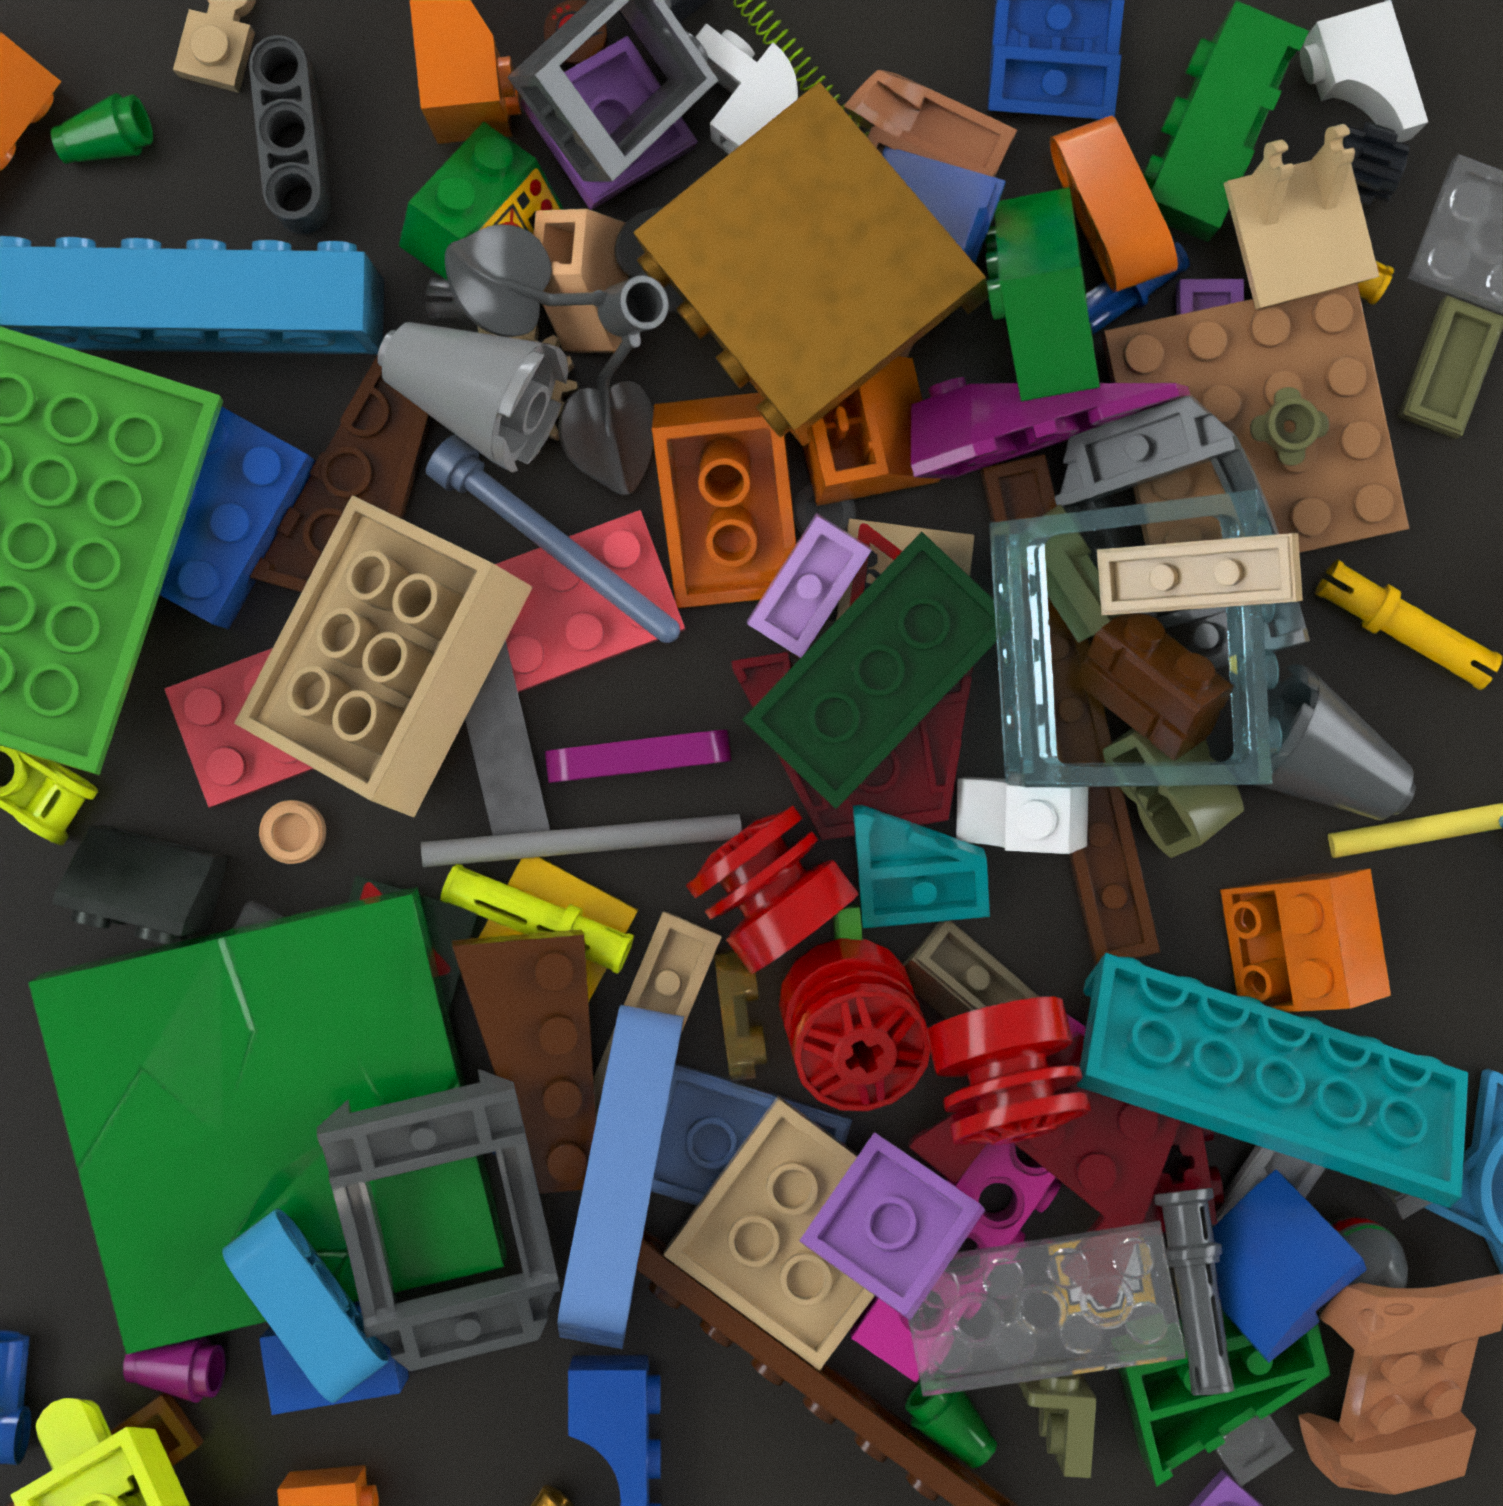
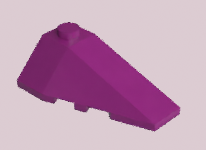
M965 377L943 381L928 388L930 398L911 404V467L914 477L954 479L1067 441L1070 436L1190 395L1188 386L1178 383H1099L1100 388L1021 401L1018 383L967 385Z

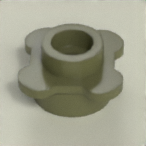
M1292 387L1278 390L1274 395V404L1265 415L1255 417L1250 424L1252 438L1257 442H1266L1278 452V460L1286 466H1294L1301 463L1305 459V449L1316 438L1326 435L1329 429V420L1326 414L1322 411H1317L1312 403L1302 399L1300 392ZM1286 421H1292L1295 424V430L1292 433L1285 431L1284 423Z

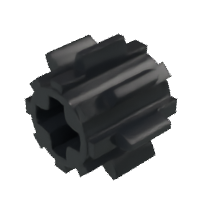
M1366 121L1362 130L1348 126L1350 134L1343 138L1344 149L1354 148L1355 156L1351 165L1361 204L1370 207L1374 198L1389 202L1404 172L1409 146L1396 141L1398 134L1395 133V130Z

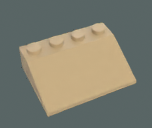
M352 495L234 724L368 800L415 817L533 587L497 565Z

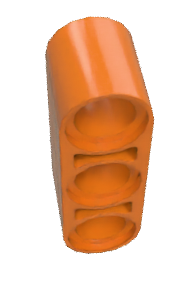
M1109 116L1050 137V152L1056 173L1062 187H1070L1074 213L1105 281L1112 292H1117L1177 271V254L1172 236L1117 120L1113 116Z

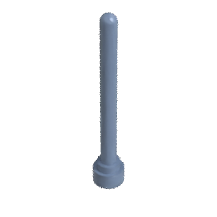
M452 435L435 450L427 464L426 474L447 491L456 489L460 493L469 491L659 641L671 643L678 638L680 626L675 619L483 471L484 463L478 459L479 452L457 435Z

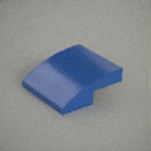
M995 0L987 110L1103 119L1109 116L1115 118L1122 56L1119 54L1125 0Z
M1277 1169L1248 1192L1212 1228L1214 1242L1221 1244L1223 1252L1220 1255V1262H1215L1216 1280L1222 1312L1268 1363L1317 1325L1319 1319L1316 1310L1367 1270L1363 1258Z

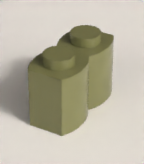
M1133 728L1103 749L1104 759L1113 779L1120 789L1137 804L1140 819L1153 842L1170 858L1201 846L1244 811L1243 801L1237 786L1227 771L1210 757L1206 739L1176 761L1169 758L1154 746L1149 739L1143 737Z

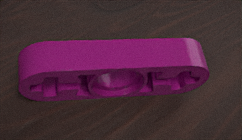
M728 729L545 751L548 783L732 761Z

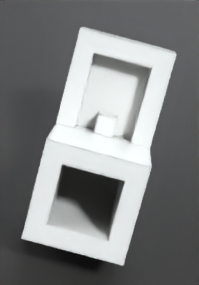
M706 23L696 38L707 52L708 61L706 63L717 77V82L732 93L728 101L710 122L711 141L730 154L797 100V80L790 61L776 44L772 43L759 61L756 62L752 59L755 55L753 49L741 37L730 30H725L721 35Z

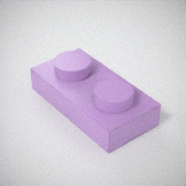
M816 513L751 613L747 624L801 658L872 551L871 548Z

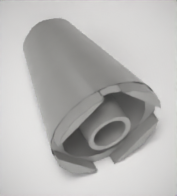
M406 322L397 330L389 331L378 351V364L382 367L383 380L494 464L510 472L518 471L515 464L516 460L529 464L546 442L562 403L551 399L555 380L567 384L568 378L567 356L561 348L554 345L414 322Z

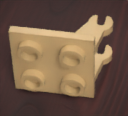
M1345 124L1327 128L1325 144L1310 161L1295 165L1292 163L1283 165L1282 153L1288 150V144L1282 139L1269 142L1264 147L1263 161L1252 175L1236 178L1224 183L1256 310L1380 277L1351 165L1355 156L1354 148L1344 149L1343 138L1350 134V130Z

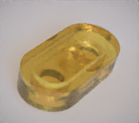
M735 952L714 954L730 1080L756 1078L755 1065L767 1064L763 1026L750 1027L747 1001L759 1000L756 972L751 974Z

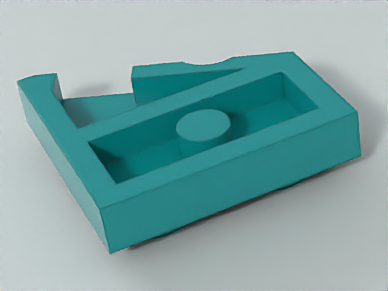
M853 805L860 911L863 928L990 917L987 857L984 848L865 805Z

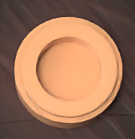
M298 800L279 802L272 806L261 820L259 827L260 842L266 853L276 861L286 864L302 863L312 859L322 849L326 839V824L321 813L307 802Z

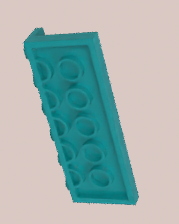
M1105 953L1085 980L1083 993L1091 997L1080 1062L1082 1078L1077 1082L1076 1087L1448 1208L1462 1197L1468 1072L1445 1065L1440 1060L1431 1056H1417L1384 1045L1380 1040L1373 1037L1357 1036L1326 1026L1313 1017L1296 1016L1266 1006L1261 1001L1252 997L1235 996L1205 986L1199 980L1191 977H1178L1144 966L1140 961L1130 957H1117Z

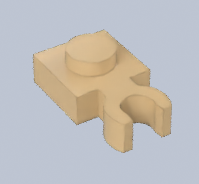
M207 0L209 2L207 13L191 9L188 11L173 71L180 78L239 93L255 36L251 25L239 21L241 17L246 16L253 9L256 0Z

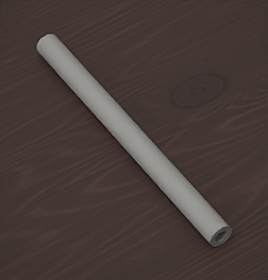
M729 814L421 842L422 866L434 867L723 841L733 838L742 831L740 815Z

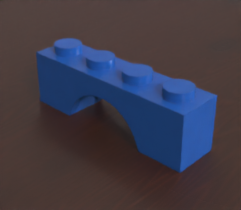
M649 1355L572 1356L568 1369V1436L590 1445L607 1460L618 1481L621 1499L620 1506H661V1503H649V1479H661V1439H649V1414H660L661 1376L649 1375Z

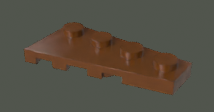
M378 355L340 419L341 424L326 451L321 452L309 473L311 477L293 508L289 507L277 528V531H279L264 558L259 559L250 578L302 593L352 495L403 520L432 417L383 380L382 367L378 364Z
M582 929L451 940L495 1075L514 1082L539 1194L583 1190L596 1125L585 941Z

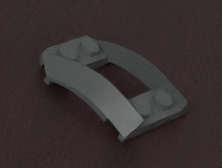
M1187 395L1070 436L1063 461V464H1068L1061 493L1054 497L1056 505H1062L1092 551L1089 557L1097 569L1098 549L1133 547L1109 495L1210 461L1228 497L1242 537L1279 534L1263 490L1237 436L1193 396ZM1299 601L1187 609L1160 617L1157 616L1156 612L1142 613L1160 621L1168 635L1191 653L1206 657L1212 662L1215 669L1277 651L1293 649L1310 642Z
M479 1069L480 1083L356 1112L351 1111L349 1100H347L317 1127L319 1145L322 1146L329 1171V1181L351 1262L366 1338L374 1336L388 1346L391 1357L410 1372L538 1341L548 1320L547 1309L555 1292L561 1291L514 1082ZM496 1152L523 1273L397 1303L370 1181Z

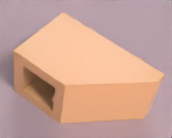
M589 209L536 211L533 235L540 240L547 251L552 270L550 281L543 291L554 294L604 291L612 285L628 280L629 275L617 263L614 250L617 236L625 222ZM543 305L563 351L570 353H614L622 342V337L615 336L604 328L598 316V307L594 305Z

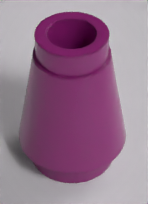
M207 1337L195 1338L126 1354L123 1364V1375L128 1383H137L140 1386L197 1403L203 1397L213 1398L218 1394L225 1374V1352L221 1345L211 1344Z

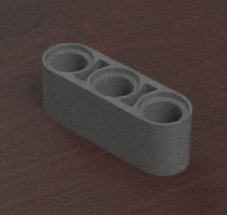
M273 35L262 39L255 45L249 62L262 193L267 207L286 229L297 234H309L325 225L331 212V196L318 78L315 68L306 53L295 40L287 36ZM284 62L298 64V71L289 82L284 84H273L270 82L271 74L279 64ZM291 124L305 126L304 136L297 145L289 148L277 146V137L286 126ZM304 186L312 189L311 199L303 209L294 212L286 211L283 208L284 199L293 188Z

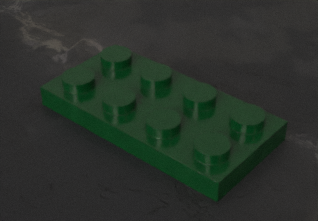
M921 531L742 720L837 809L1016 620Z

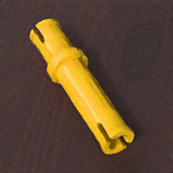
M1339 559L1329 566L1326 573L1346 584L1347 589L1342 590L1321 578L1315 592L1320 598L1324 597L1342 609L1363 620V628L1374 634L1380 630L1385 632L1395 640L1409 646L1473 684V687L1478 690L1484 689L1493 678L1472 666L1471 662L1476 660L1495 672L1500 668L1503 658L1501 654L1489 650L1426 614L1423 610L1400 598L1401 591L1390 584L1382 588L1344 565V562Z

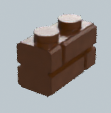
M1142 613L1121 614L1101 627L1093 638L1087 652L1088 657L1083 661L1075 680L1087 692L1175 761L1203 742L1211 734L1221 714L1220 711L1225 707L1235 687L1215 671V667L1210 660L1200 654L1191 653L1165 632L1160 621Z

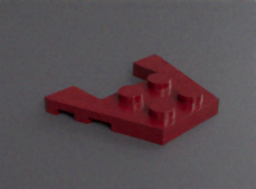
M789 652L731 661L733 671L753 708L791 669ZM973 667L837 809L777 753L822 841L855 835L853 805H865L918 825L949 820Z
M1078 1031L1071 1034L1073 1042L1070 1046L1046 1057L1048 1066L1070 1065L1080 1067L1085 1036ZM1076 1082L1068 1087L1056 1090L1055 1095L1077 1092L1086 1093L1091 1111L1087 1115L1067 1122L1050 1134L1014 1144L1100 1213L1097 1220L1059 1267L1065 1274L1109 1308L1115 1301L1181 1120L1076 1087ZM976 1110L954 1112L929 1129L925 1128L907 1143L909 1148L954 1184H956L987 1145L980 1143L955 1145L952 1142L949 1130L950 1125L963 1118L977 1114Z

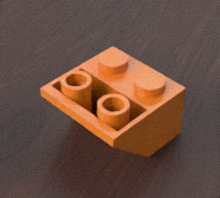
M896 357L806 430L811 441L803 449L817 506L940 482L941 479L914 477L911 467V404L922 401L913 358Z
M1371 868L1312 874L1220 890L1237 996L1255 998L1266 1006L1284 1012L1351 1009L1391 996Z

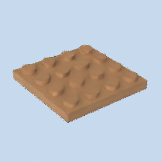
M1357 283L1257 310L1255 309L1253 299L1105 330L1101 334L1111 383H1178L1188 386L1190 395L1196 398L1237 436L1263 490L1279 534L1298 533L1299 553L1409 529ZM1285 387L1297 389L1302 399L1312 403L1317 411L1324 412L1329 420V429L1326 435L1316 438L1305 449V459L1294 466L1283 465L1278 460L1277 451L1266 442L1255 441L1250 433L1251 421L1259 415H1265L1274 404L1275 393ZM1286 421L1284 423L1285 431L1292 433L1295 430V424L1292 421ZM1211 461L1133 487L1145 546L1242 538L1228 497Z

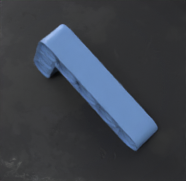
M620 1005L559 1307L557 1324L560 1338L623 1349L636 1269L684 1016Z

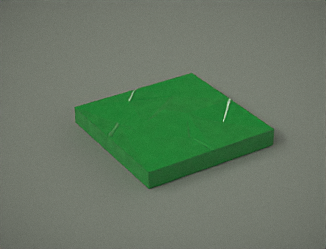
M418 887L41 973L28 982L126 1354L267 1322L228 1268L222 1250L276 1208L281 1209L294 1221L352 1302L359 1301L347 1245L329 1181L328 1167L322 1146L319 1145L317 1137V1127L347 1100H349L351 1111L356 1112L466 1086ZM483 1154L370 1181L395 1292L504 1267L507 1250Z

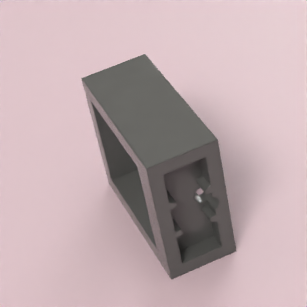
M589 0L507 77L583 181L613 182L718 81L706 63L708 55L703 45L696 37L683 29L670 10L672 6L671 0ZM620 10L668 80L609 135L563 72L560 65Z

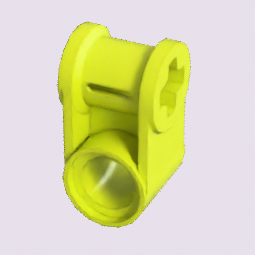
M0 746V751L10 756L14 763L12 780L5 786L0 785V808L13 815L23 826L42 838L58 845H64L69 838L66 832L67 827L85 799L93 800L99 790L89 781L60 764Z

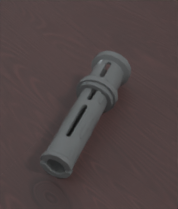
M1213 1188L1154 1194L1155 1205L1162 1207L1168 1247L1162 1250L1163 1261H1167V1267L1174 1268L1185 1350L1187 1351L1190 1389L1191 1395L1194 1396L1222 1394L1235 1390L1231 1367L1229 1366L1227 1340L1216 1280L1215 1262H1220V1255L1223 1252L1221 1244L1214 1242L1208 1201L1214 1198Z

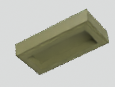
M1448 295L1444 297L1439 304L1397 417L1454 439L1463 436L1501 335L1503 316Z

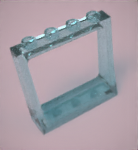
M1256 490L989 523L1006 783L1025 788L1272 784L1271 756L1278 755L1281 751L1282 730L1278 719L1268 714L1267 690L1274 689L1277 686L1279 667L1274 652L1272 650H1265L1264 623H1270L1273 620L1275 603L1226 607L1230 683L1235 686L1231 693L1234 750L1228 760L1223 762L1061 763L1057 755L1045 545L1048 539L1055 535L1204 516H1213L1218 519L1222 527V539L1271 535L1268 520L1263 516L1258 517Z

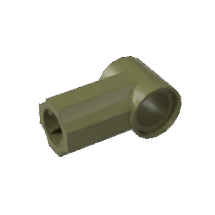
M1061 504L1006 539L1009 548L1036 588L1040 586L1043 588L1078 643L1095 635L1101 627L1121 615H1101L1098 569L1089 557L1092 551Z

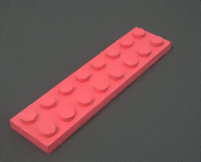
M641 510L569 536L574 542L675 619L680 626V632L686 630ZM542 548L534 549L495 564L533 587L506 638L518 693L658 641L656 637ZM273 648L164 688L208 808L217 807L315 770L234 724Z

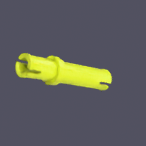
M456 864L452 867L442 889L441 902L463 908L524 934L582 929L586 959L611 969L612 972L617 974L622 970L634 940V935L630 933L626 934L582 916V908L572 904L567 909L523 892L518 888L467 869L461 864Z

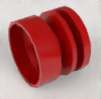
M793 805L781 813L761 819L758 818L711 853L696 877L685 885L694 898H697L718 882L727 892L705 910L710 919L722 916L737 907L745 916L731 931L726 941L751 974L764 968L800 943L859 895L834 860L824 862L808 871L800 864L799 861L818 840L812 831L789 847L780 836L802 819Z
M840 938L815 946L794 962L782 982L779 1008L801 1084L817 1101L842 1111H870L893 1104L912 1090L928 1067L930 1047L926 1035L928 1028L918 1000L915 998L906 969L889 949L867 939Z
M1055 996L1035 997L992 1005L954 1016L927 1029L926 1035L936 1075L943 1077L968 1076L970 1084L944 1098L943 1105L945 1111L964 1112L976 1110L977 1113L950 1125L949 1130L953 1144L967 1145L980 1143L998 1146L1021 1142L1050 1134L1067 1122L1087 1115L1091 1111L1086 1093L1077 1092L1055 1095L1056 1090L1079 1082L1082 1078L1080 1067L1070 1065L1048 1066L1046 1057L1062 1051L1073 1042L1061 998Z

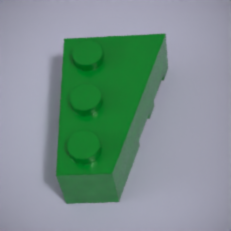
M1236 0L1213 39L1210 41L1203 37L1200 38L1185 74L1194 77L1195 81L1187 99L1176 95L1161 129V132L1171 136L1162 158L1151 154L1143 171V176L1167 226L1206 242H1209L1220 229L1229 210L1224 183L1244 176L1255 152L1253 148L1269 110H1274L1282 92L1278 88L1288 64L1295 53L1301 50L1308 35V30Z
M1070 187L1000 200L995 211V225L989 227L985 238L988 252L986 253L989 276L987 286L993 320L1006 318L1021 401L1100 388Z
M1222 1312L1229 1366L1231 1367L1235 1390L1214 1395H1191L1187 1351L1185 1350L1181 1318L1111 1337L1139 1450L1156 1487L1174 1476L1171 1471L1172 1469L1203 1449L1210 1453L1226 1443L1223 1437L1251 1418L1258 1415L1260 1420H1262L1330 1376L1318 1324L1268 1363Z

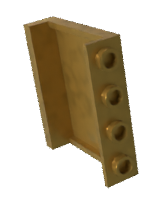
M820 81L633 232L645 252L636 260L647 276L657 280L663 288L670 284L684 301L676 307V310L699 339H702L710 332L724 349V351L716 356V359L739 388H742L750 381L764 398L756 408L774 432L781 438L790 431L803 447L811 441L806 432L809 427L960 306L969 314L989 298L984 274Z

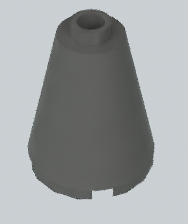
M1292 664L1286 667L1293 673L1292 676L1284 682L1272 677L1262 687L1247 708L1234 738L1244 744L1240 759L1230 754L1229 765L1233 775L1249 784L1375 820L1387 819L1392 814L1398 815L1408 807L1416 790V785L1413 782L1414 771L1412 766L1314 671L1303 665Z

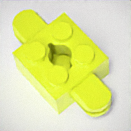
M63 1398L52 1402L42 1411L36 1422L37 1436L52 1471L11 1494L15 1506H190L155 1429L125 1427L112 1435L98 1404L92 1400Z

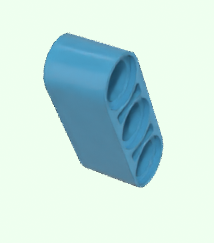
M276 1208L223 1248L224 1260L236 1280L312 1385L326 1400L331 1403L337 1402L388 1363L389 1358L382 1342L374 1336L366 1338L362 1314L298 1226L281 1209Z

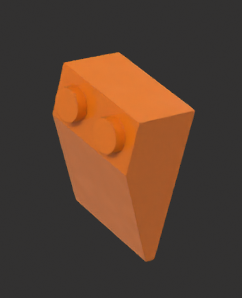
M410 0L420 106L437 143L466 141L483 122L505 137L512 136L511 115H520L522 111L520 94L507 78L513 72L511 56L500 57L493 34L472 1Z
M759 393L654 404L652 435L677 608L760 600L797 544L786 434L780 438L757 410L756 406L764 400Z

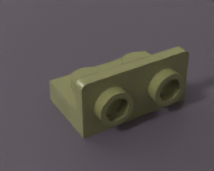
M1035 1355L1032 1357V1363H1016L1015 1377L1028 1405L1039 1407V1435L1046 1437L1047 1453L1054 1454L1065 1477L1091 1478L1096 1397L1079 1367L1071 1366L1070 1359L1055 1355Z

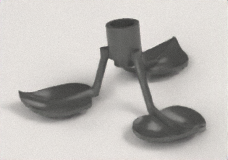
M665 206L638 213L623 225L617 236L614 248L615 258L621 269L633 278L612 285L604 291L556 294L544 292L543 290L548 285L552 272L548 253L538 238L521 227L503 224L488 226L461 240L450 243L445 251V269L450 289L464 313L485 331L504 337L528 334L537 325L540 309L539 303L547 306L594 305L598 307V316L604 328L611 334L622 337L621 344L597 377L598 389L583 388L577 390L565 401L559 415L558 432L565 454L579 470L619 495L632 494L647 470L653 450V406L640 385L631 381H623L610 386V380L632 348L640 346V332L660 325L667 313H677L676 307L684 302L670 284L663 288L657 280L647 276L636 260L645 252L633 232Z

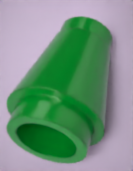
M114 93L66 120L61 125L53 127L51 129V139L61 161L65 164H70L76 161L85 162L140 155L142 147L152 144L153 130L147 111L136 95L131 94L122 97L119 93Z
M937 1372L921 1381L909 1395L905 1408L912 1415L911 1425L960 1461H963L970 1469L980 1467L994 1454L997 1448V1441L990 1434L989 1429L957 1379H948L943 1373Z

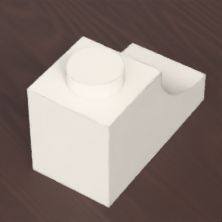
M1391 0L1324 19L1314 25L1303 43L1304 46L1300 50V62L1306 81L1310 85L1316 84L1320 100L1337 98L1347 101L1363 110L1375 124L1395 130V133L1398 134L1397 142L1411 140L1428 123V119Z
M980 777L958 778L956 839L967 843L1004 847L1005 851L1073 853L1087 847L1089 782Z

